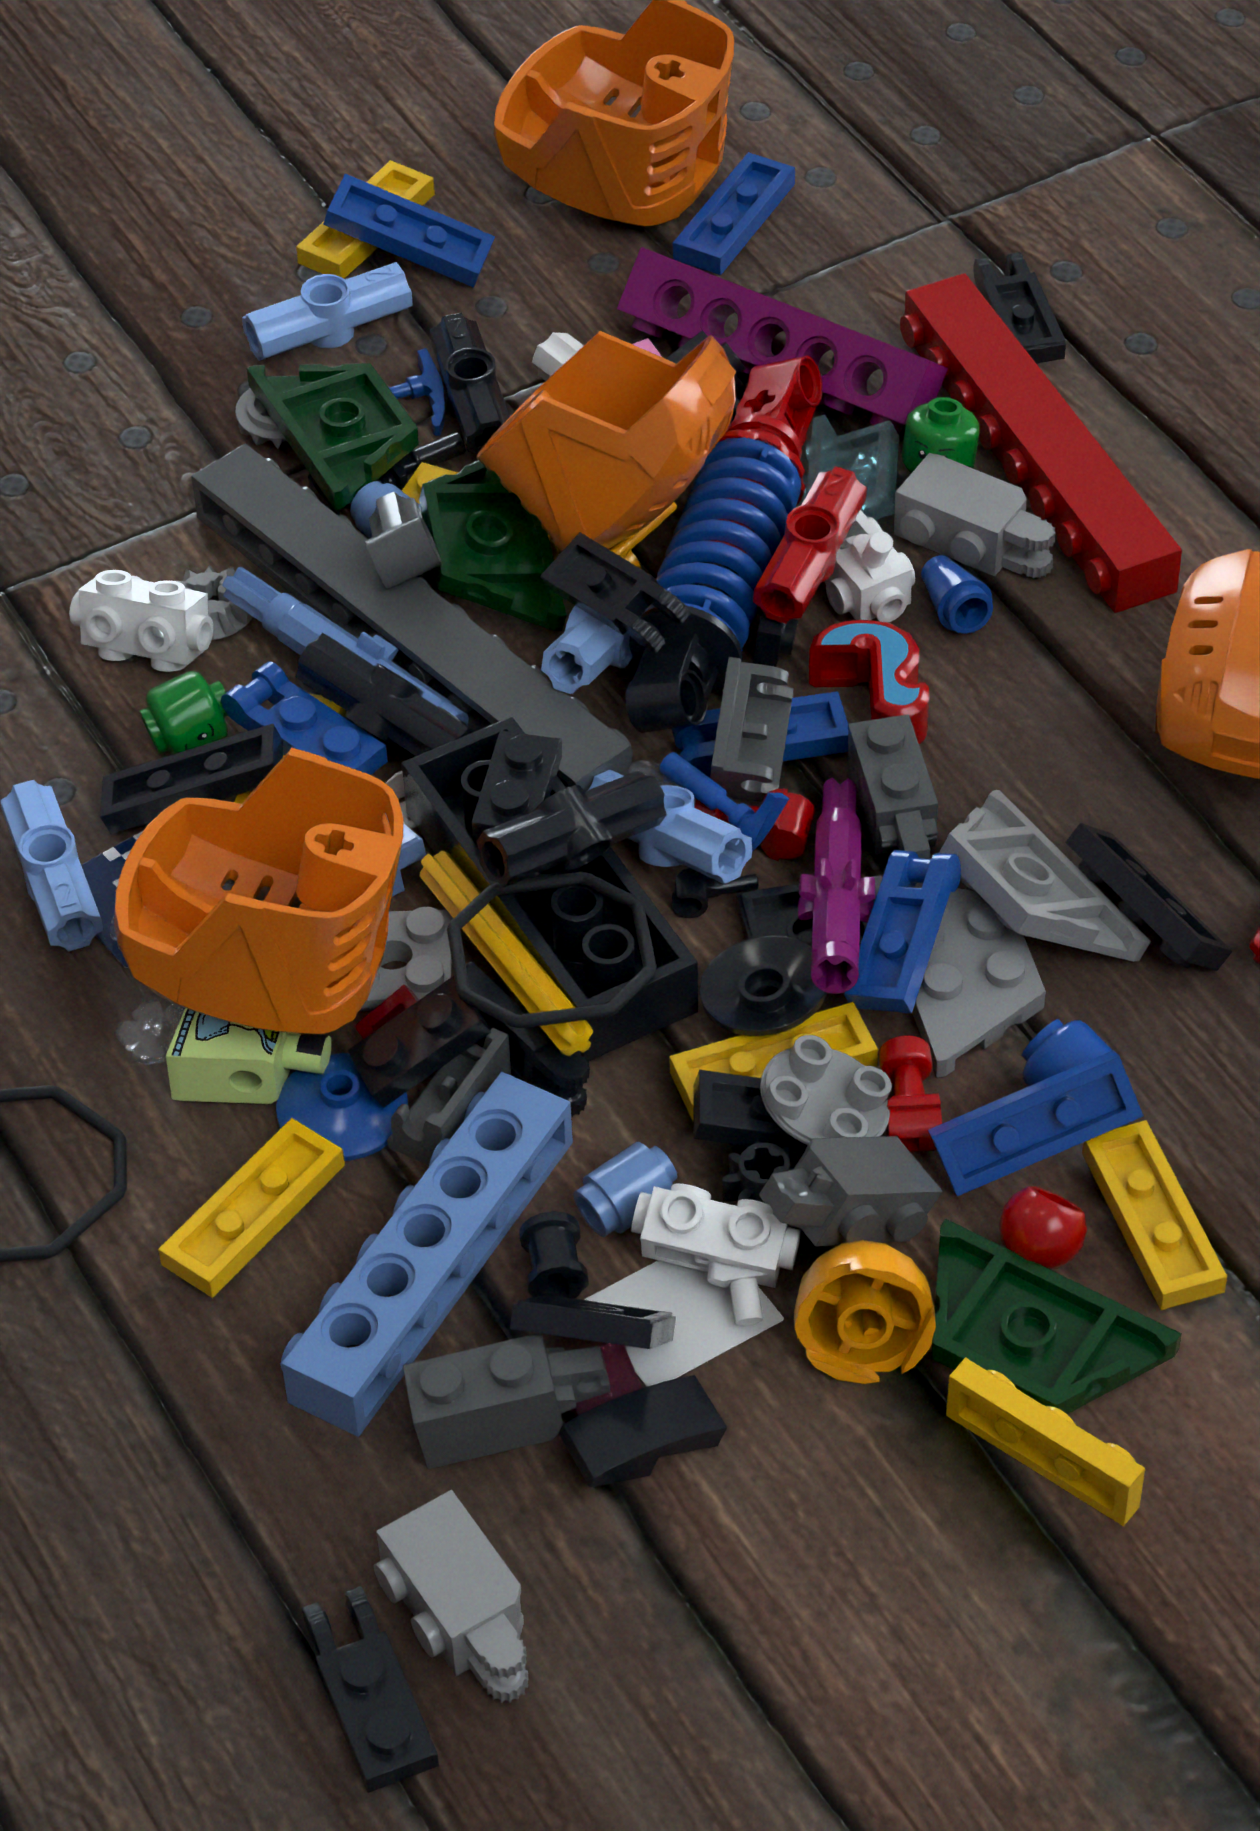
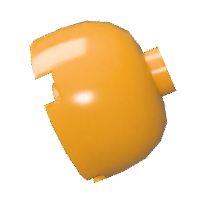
M867 1240L840 1244L817 1258L801 1279L794 1309L795 1331L797 1339L799 1338V1341L806 1348V1357L816 1369L841 1381L860 1384L880 1382V1377L875 1372H890L901 1366V1374L914 1368L930 1349L936 1328L935 1310L926 1276L914 1261L885 1243Z

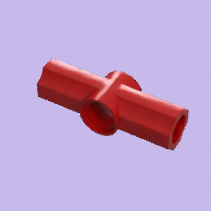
M834 466L828 472H820L802 505L794 508L788 514L785 535L754 589L753 603L761 607L765 612L766 618L784 624L793 618H802L820 583L828 580L834 573L836 554L860 512L867 494V487L857 480L853 471Z

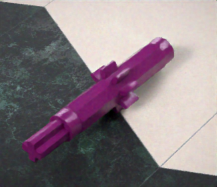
M830 778L823 784L822 814L816 823L814 876L801 874L799 895L801 896L798 905L799 920L813 918L811 978L815 986L820 990L833 994L846 992L857 983L859 976L860 921L868 923L874 905L872 900L875 899V878H861V822L856 815L857 786L849 778L841 784L834 778Z

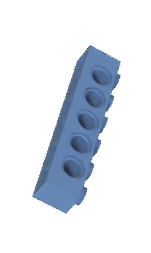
M502 1071L485 1093L481 1091L473 1097L466 1110L464 1122L451 1139L445 1138L439 1142L431 1156L429 1168L415 1186L409 1185L402 1191L395 1204L393 1216L379 1234L373 1233L365 1240L359 1251L356 1265L342 1284L339 1282L334 1283L328 1289L321 1302L319 1314L305 1333H297L288 1342L283 1352L280 1366L283 1371L289 1404L357 1437L361 1435L404 1376L403 1365L414 1362L573 1143L570 1101ZM350 1345H359V1346L352 1347V1348H346L347 1346H350Z

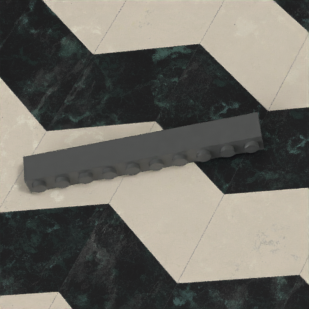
M245 443L191 475L197 518L303 604L309 605L356 638H359L362 632L367 633L371 637L377 634L398 648L397 654L391 661L464 711L469 717L468 726L478 731L513 717L525 734L560 738L562 740V759L557 776L566 788L580 785L585 792L592 785L594 776L607 770H613L624 776L632 773L633 751L631 744L622 732L615 728H609L588 711L587 707L577 697H569L564 692L554 689L552 683L540 668L535 665H528L510 651L499 636L489 634L469 618L462 607L455 603L450 604L432 590L428 582L421 575L387 589L379 577L365 543L367 538L355 529L348 518L335 514L321 503L311 489L306 486L301 487L285 475L274 460L270 458L265 459Z

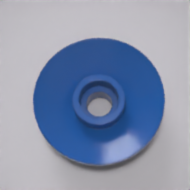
M337 1053L330 1055L329 1063L323 1075L298 1070L293 1072L282 1087L276 1104V1114L280 1129L293 1118L342 1148L344 1161H351L372 1155L388 1145L387 1140L392 1134L391 1117L401 1104L408 1106V1097L406 1092L383 1108L371 1096L350 1054Z

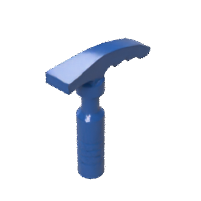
M427 348L417 351L418 367L422 375L407 377L405 383L388 388L397 400L408 396L411 399L424 395L429 396V404L432 407L433 416L431 417L432 432L435 436H440L445 423L443 383Z
M669 753L660 764L659 770L663 775L678 786L691 791L694 798L710 810H720L729 817V824L740 828L742 834L751 837L752 852L765 839L789 801V798L783 793L768 792L763 803L755 812L745 803L737 804L727 797L726 789L688 763L677 753Z

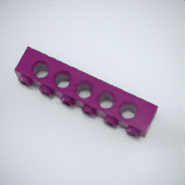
M641 247L617 307L618 310L635 316L631 326L635 329L660 339L663 338L666 329L682 335L678 344L680 347L703 330L707 336L712 335L720 345L726 342L746 369L743 372L750 374L754 366L806 355L813 358L819 368L821 357L827 351L832 350L834 353V364L827 374L821 376L824 395L820 403L851 416L855 406L873 412L869 423L898 435L901 434L904 425H906L908 414L914 408L929 403L937 397L948 368L644 247ZM690 294V308L683 317L679 318L677 312L679 302L685 295ZM736 312L738 315L737 328L730 336L726 337L724 333L725 322L731 314ZM784 331L786 335L785 347L778 355L773 356L771 352L772 341L778 333ZM881 369L883 373L882 386L875 394L869 396L867 381L874 371Z

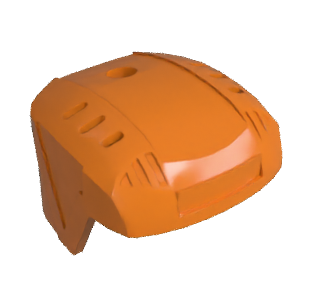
M652 0L626 34L598 27L579 25L556 35L526 59L501 93L495 111L494 137L504 165L534 189L566 205L604 219L630 225L652 226L680 217V214L694 203L711 181L723 160L727 127L726 110L734 55L733 32L718 18L687 4L684 0ZM612 97H616L611 105H606ZM641 105L639 113L635 117H630L638 106Z
M599 331L517 408L493 434L476 457L489 471L492 470L499 476L501 484L509 493H515L519 497L521 505L530 515L533 514L538 517L542 523V528L550 535V541L561 552L579 532L605 548L610 549L635 535L660 516L686 490L701 470L707 456L725 434L732 419L736 402L734 376L736 371L731 366L724 348L712 335L704 339L678 363H674Z
M1246 549L1216 557L1201 564L1189 576L1182 587L1181 597L1171 626L1166 657L1162 659L1156 704L1155 733L1159 734L1161 744L1165 748L1189 760L1213 769L1260 779V552Z
M291 748L242 804L216 799L186 797L164 809L147 825L136 840L127 856L116 889L114 928L118 945L133 977L161 998L189 1010L230 1023L261 1030L295 1034H325L335 1031L354 1020L356 1014L369 997L383 960L388 936L389 908L403 841L404 823L400 803L393 789L382 780L367 773L328 761L327 758ZM226 881H235L231 890L223 889ZM262 887H270L263 901L256 900ZM296 897L301 901L299 908L291 907Z

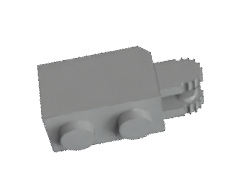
M929 453L895 492L894 535L993 576H996L1002 567L1020 575L1026 574V577L1030 576L1033 579L1035 577L1041 578V576L1046 577L1047 573H1051V569H1053V554H1050L1049 547L1053 546V542H1055V527H1052V523H1048L1047 520L1043 521L1041 517L1026 512L1027 499L1022 488L941 455Z
M451 1489L376 1531L380 1561L374 1564V1572L389 1600L394 1604L403 1600L414 1615L411 1618L413 1631L422 1648L430 1657L433 1658L441 1654L455 1676L470 1669L482 1687L487 1688V1694L493 1695V1700L500 1699L501 1703L504 1700H508L511 1703L512 1699L519 1700V1696L525 1694V1688H528L529 1680L528 1670H525L526 1647L523 1646V1640H519L524 1624L520 1603L521 1585Z

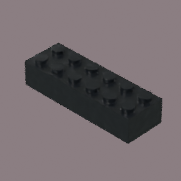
M513 717L401 762L406 813L435 854L440 851L448 852L480 892L497 882L488 879L479 863L480 852L477 840H473L472 819L499 732L507 731L525 734ZM556 776L551 795L566 788L558 776ZM611 847L600 857L578 869L565 871L559 865L536 876L529 877L536 878L576 872L590 873L638 897L644 904L657 966L655 975L616 1014L610 1017L586 1020L593 1029V1033L588 1039L591 1042V1046L584 1053L581 1052V1056H585L586 1061H591L698 1013L697 960ZM585 885L497 895L489 902L575 1008L609 1003L643 969L631 908Z

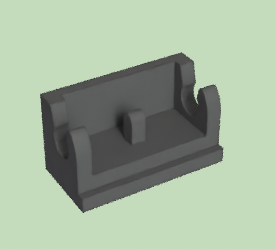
M733 657L728 659L710 778L726 789L727 797L762 802L763 797L769 791L779 789L794 688L783 686L788 684L789 672L774 666L741 662L740 658Z
M492 1028L491 1033L485 1038L483 1048L474 1044L441 1067L410 1110L406 1104H401L391 1117L392 1134L387 1140L388 1148L429 1165L431 1156L439 1142L445 1138L451 1139L464 1122L466 1110L473 1097L478 1092L482 1091L485 1093L501 1071L511 1075L508 1034Z

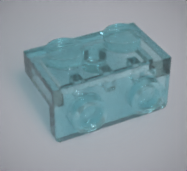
M826 415L813 418L811 441L806 443L809 475L808 479L803 482L806 486L804 497L806 498L820 472H828L834 466L853 471L857 480L867 487L866 499L861 508V511L867 518L872 517L877 521L882 517L895 514L899 435L891 421L837 436Z

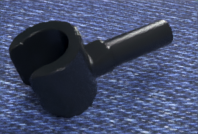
M691 868L683 869L675 879L676 890L672 893L673 912L682 918L701 916L708 908L707 897H718L721 894L757 890L759 886L756 874L745 875L723 884L712 878L706 879V875Z

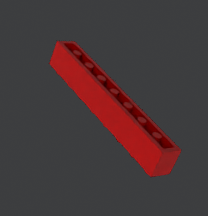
M966 273L906 291L905 315L900 318V330L906 345L909 348H915L921 357L948 368L942 385L952 399L959 401L964 408L972 412L980 425L979 440L982 446L987 450L991 449L1002 463L1010 483L1013 485L1018 484L1030 501L1034 514L1041 517V520H1047L1048 523H1052V527H1055V535L1062 552L1067 557H1073L1084 572L1090 589L1095 594L1100 593L1114 613L1177 593L1182 556L1181 547Z

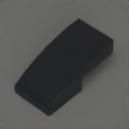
M691 1375L654 1384L605 1402L564 1423L558 1434L588 1486L595 1487L650 1476L659 1457L716 1447L719 1445L727 1426L696 1376Z

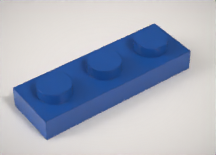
M748 152L673 241V259L721 275L795 185V167Z
M344 174L323 225L471 287H474L495 238L493 235L348 174Z
M1112 1050L933 1127L928 1131L956 1196H960L1143 1117V1113L1120 1056Z

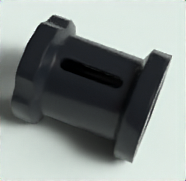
M551 1211L537 1214L525 1221L519 1230L521 1246L530 1255L532 1271L527 1276L528 1293L532 1297L548 1294L577 1298L589 1285L587 1268L581 1262H578L576 1245L581 1235L577 1219L566 1212Z

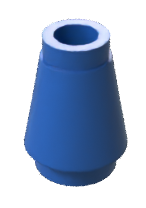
M935 556L925 563L921 571V578L925 583L941 624L949 630L962 634L972 633L981 629L989 621L993 612L990 588L947 556Z

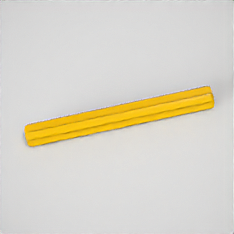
M440 851L434 856L428 853L422 858L421 864L424 867L420 871V878L454 919L481 892L448 852ZM490 903L462 928L530 1014L575 1008ZM586 1020L540 1026L559 1051L566 1056H571L577 1051L584 1053L591 1046V1042L588 1039L592 1035L593 1029Z

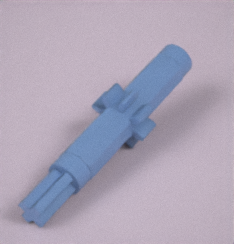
M238 567L234 576L227 575L222 584L226 588L223 597L262 622L265 630L276 636L280 642L299 655H302L309 643L315 641L324 633L373 665L379 663L408 680L424 692L422 697L436 706L447 710L468 726L469 717L464 711L391 661L397 654L398 648L377 634L371 637L367 633L362 632L359 638H356L309 605L303 604L288 593H280L243 567Z

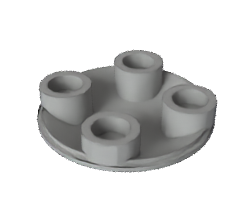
M804 1035L797 1038L792 1048L775 1055L763 1071L760 1090L768 1113L785 1132L804 1144L808 1145L812 1138L882 1136L889 1122L890 1110H888L887 1104L892 1085L886 1073L873 1066H864L851 1056L831 1049L830 1045L820 1037Z

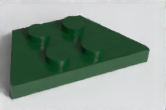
M371 363L342 364L336 367L322 364L299 365V376H266L265 365L247 368L249 387L335 510L342 509L348 505L362 487L379 479L419 445L416 424Z
M479 460L464 466L457 474H445L424 483L419 497L421 512L442 561L441 566L433 569L437 589L553 631H562L567 616L563 597L550 590L540 578L541 574L551 565L554 559L548 533L542 528V523L538 517L533 514L530 515L521 505L519 497L515 493H509L501 484L499 476L494 471H489Z
M945 1219L940 1225L935 1299L936 1328L932 1344L933 1360L955 1370L966 1357L985 1370H995L1002 1373L1011 1380L1018 1390L1042 1405L1053 1406L1069 1414L1172 1359L1179 1351L1182 1333L1034 1261H1028L1017 1253L952 1221Z

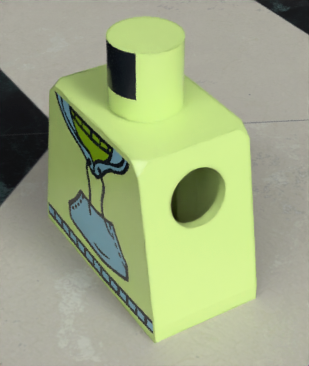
M185 1008L166 1054L171 1098L179 1101L272 1104L278 1100L291 1069L323 1075L330 1060L331 1037L322 1034H295L261 1030L230 1023Z

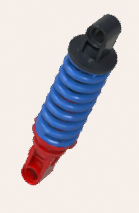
M808 355L758 365L751 369L748 385L737 405V413L734 420L729 424L725 434L707 456L703 467L692 484L690 494L682 509V515L675 527L674 536L666 550V556L659 568L656 579L661 587L665 588L668 592L670 591L685 604L691 615L683 624H678L664 616L652 604L645 610L640 618L653 624L660 631L661 636L664 637L663 639L666 642L657 653L645 648L631 636L629 637L630 651L638 668L633 680H631L627 687L626 709L631 724L640 733L700 724L705 717L706 704L710 693L724 689L729 657L740 658L742 662V648L748 639L749 627L757 614V604L753 603L754 589L785 535L788 514L799 504L806 488L803 483L805 469L800 461L802 446L806 441L810 422L816 406L822 399L823 393L819 368L813 358Z

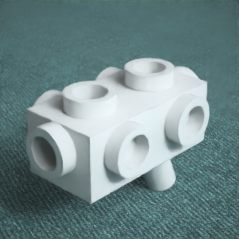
M861 510L836 554L834 573L828 580L824 581L826 583L827 596L831 606L838 614L850 612L856 620H872L877 618L880 622H891L904 612L907 605L911 604V589L915 583V572L909 558L902 552L898 553L892 547L893 540L891 536L881 530L874 518H867Z
M103 571L79 589L70 605V621L73 625L80 626L81 644L98 647V655L105 660L121 661L137 655L151 658L152 668L158 671H178L185 668L207 650L213 636V621L208 616V593L185 589L183 584L176 581H158L154 583L144 581L137 576H131L125 571Z
M679 1183L673 1184L671 1190L654 1186L652 1194L641 1192L635 1207L631 1232L641 1234L642 1256L708 1272L707 1281L723 1288L730 1287L736 1325H752L763 1321L758 1284L775 1288L780 1268L793 1270L802 1230L788 1227V1224L781 1223L773 1215V1210L769 1204L756 1200L742 1199L735 1206L710 1200L711 1194L708 1191L696 1186Z

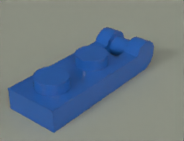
M267 661L252 673V681L246 686L236 685L221 697L222 706L228 716L247 731L274 723L283 740L284 756L291 748L325 757L328 761L359 770L369 775H372L388 762L386 745L289 681L284 671L271 661ZM266 700L274 704L269 710L261 706Z
M838 691L792 698L783 761L848 752V722ZM721 708L706 710L705 717L700 724L671 729L676 746L683 750L680 756L709 778L715 741L709 740L716 739Z
M894 850L891 853L859 947V976L857 983L844 993L848 1002H854L857 1009L912 1013L950 892H955L960 883L961 862L957 854L935 853L931 859L919 858L915 851ZM917 883L923 884V885H922V888H914V887L916 886Z

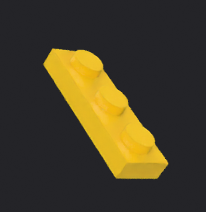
M391 160L367 181L371 185L421 206L435 195L433 177ZM323 221L296 246L298 264L322 274H334L345 279L378 247L323 225Z
M854 1002L816 1012L805 1022L781 1033L765 1036L738 1035L669 1056L670 1074L692 1121H694L693 1085L699 1070L761 1078L769 1061L778 1053L792 1048L795 1040L804 1035H815L824 1039L831 1049L851 1056L864 1066H877L878 1048Z
M291 1118L158 1249L161 1265L213 1298L345 1166L343 1149Z
M1147 1120L1115 1128L1083 1142L1082 1155L1160 1310L1225 1293L1227 1275Z
M966 1357L949 1375L947 1417L1123 1527L1138 1510L1145 1467L1138 1464L1124 1448L1113 1443H1104L1076 1426L1074 1421L1062 1410L1053 1406L1042 1405L1018 1390L1011 1380L1002 1373L995 1370H985Z

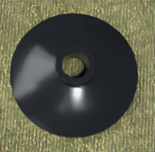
M775 935L750 938L727 948L711 961L701 978L700 998L707 1016L721 1028L747 1036L777 1034L805 1022L821 1007L828 994L816 987L812 981V946L792 937Z

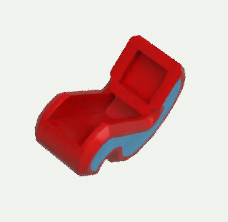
M851 620L830 625L814 636L809 649L810 685L815 688L854 687L860 682H869L871 720L909 714L918 743L921 744L925 740L928 733L929 687L925 682L918 683L919 647L910 633L888 622Z

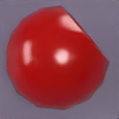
M1027 1186L1013 1194L1003 1207L999 1222L1001 1242L1005 1248L1017 1253L1028 1261H1034L1050 1270L1058 1269L1075 1258L1083 1247L1087 1232L1085 1213L1076 1204L1056 1193L1037 1186Z

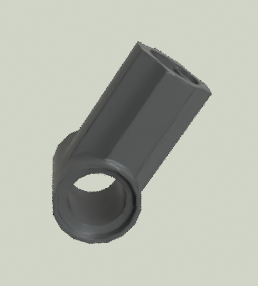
M395 492L378 498L375 511L369 517L373 537L365 540V543L385 587L390 589L441 566V557L415 499L401 497Z

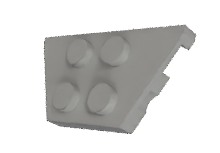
M993 790L981 808L976 807L967 816L964 823H959L949 833L939 852L957 854L961 862L960 881L968 888L976 891L996 911L998 920L1017 934L1133 962L1140 961L1151 942L1000 790Z
M873 876L875 878V899L883 876ZM917 883L914 888H922L923 884ZM959 888L955 892H950L912 1011L921 1038L931 1048L932 1065L936 1078L947 1076L954 1071L955 1060L978 1044L983 1049H986L1003 1037L1008 1027L1023 1023L1042 1010L1045 1005L1046 991L1024 935L1017 934L1015 931L1004 926L998 920L996 911L976 891Z

